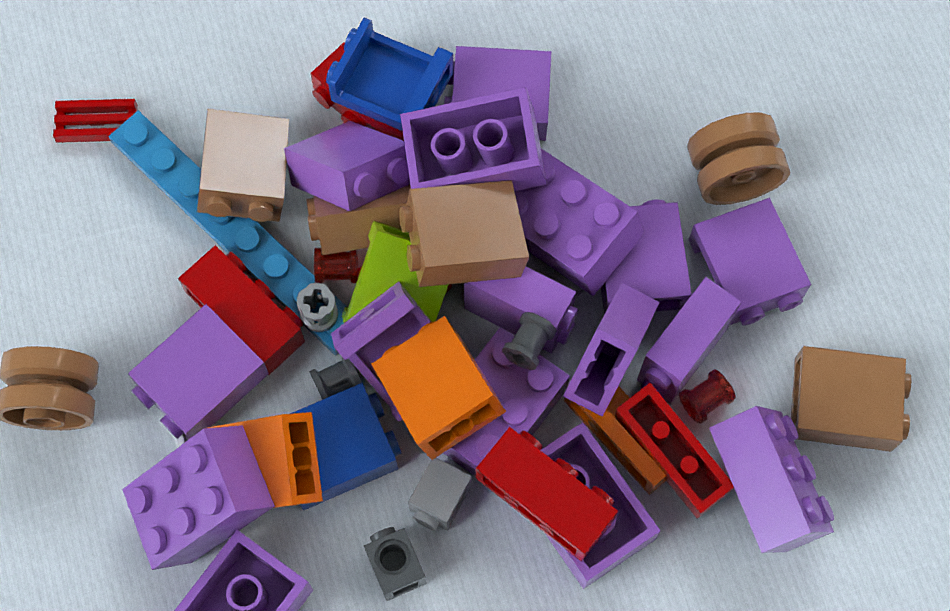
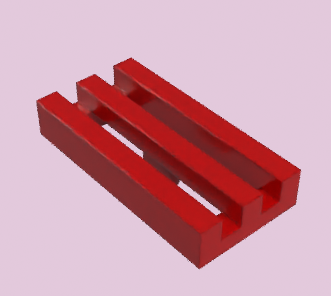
M136 100L55 101L57 115H54L56 129H53V138L56 143L110 141L108 136L117 128L65 129L67 125L104 126L105 124H123L137 112L138 105ZM89 113H109V114H89Z

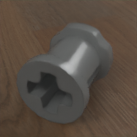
M525 312L519 319L521 326L512 342L505 343L502 353L515 365L524 369L535 370L539 365L538 355L546 341L552 340L555 337L557 330L551 322L538 314Z
M342 357V361L319 372L316 369L309 371L322 400L362 383L354 364L349 358L344 360Z

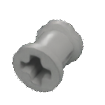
M311 283L299 292L297 307L304 326L314 332H324L331 329L337 321L338 309L335 303V296L328 286L321 283ZM317 303H324V306L320 307L319 313L311 312V309L316 308Z

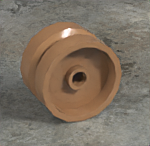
M753 112L728 116L703 127L689 139L687 149L692 165L696 170L700 171L697 182L701 196L706 203L727 205L748 201L778 188L788 179L791 172L783 150L777 147L780 138L771 115Z
M27 346L3 352L0 379L8 386L0 389V421L39 430L66 431L91 426L94 421L95 400L86 392L93 390L97 385L99 363L95 358L87 354L55 347Z

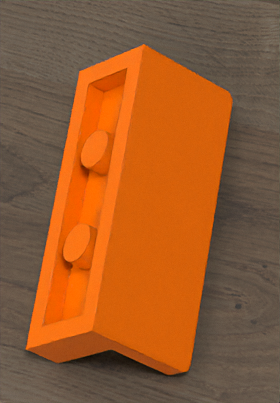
M620 386L615 391L603 416L564 398V402L648 495H651L666 481V475L656 462L615 418L616 409L630 398Z

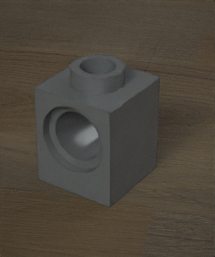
M389 527L370 536L371 543L364 545V548L386 601L427 584L425 574L405 528L395 531L394 527ZM390 551H400L406 556L404 566L397 571H388L382 566L383 557Z

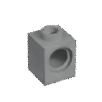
M438 458L431 460L408 501L410 511L415 513L412 518L428 529L435 531L440 526L448 531L472 487V476Z

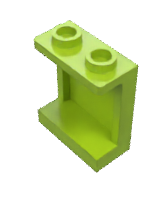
M373 221L368 235L370 245L348 308L344 307L342 313L343 322L348 321L398 281L432 322L436 321L449 284L419 287L416 271L410 272L407 262V246L411 245L409 232L403 233L399 228Z

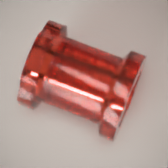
M315 247V283L323 284L324 281L349 280L351 284L357 283L358 250L322 255L321 247Z
M716 369L710 371L707 379L693 389H684L679 392L682 406L688 415L699 424L707 420V414L723 403L729 405L736 398L731 384Z

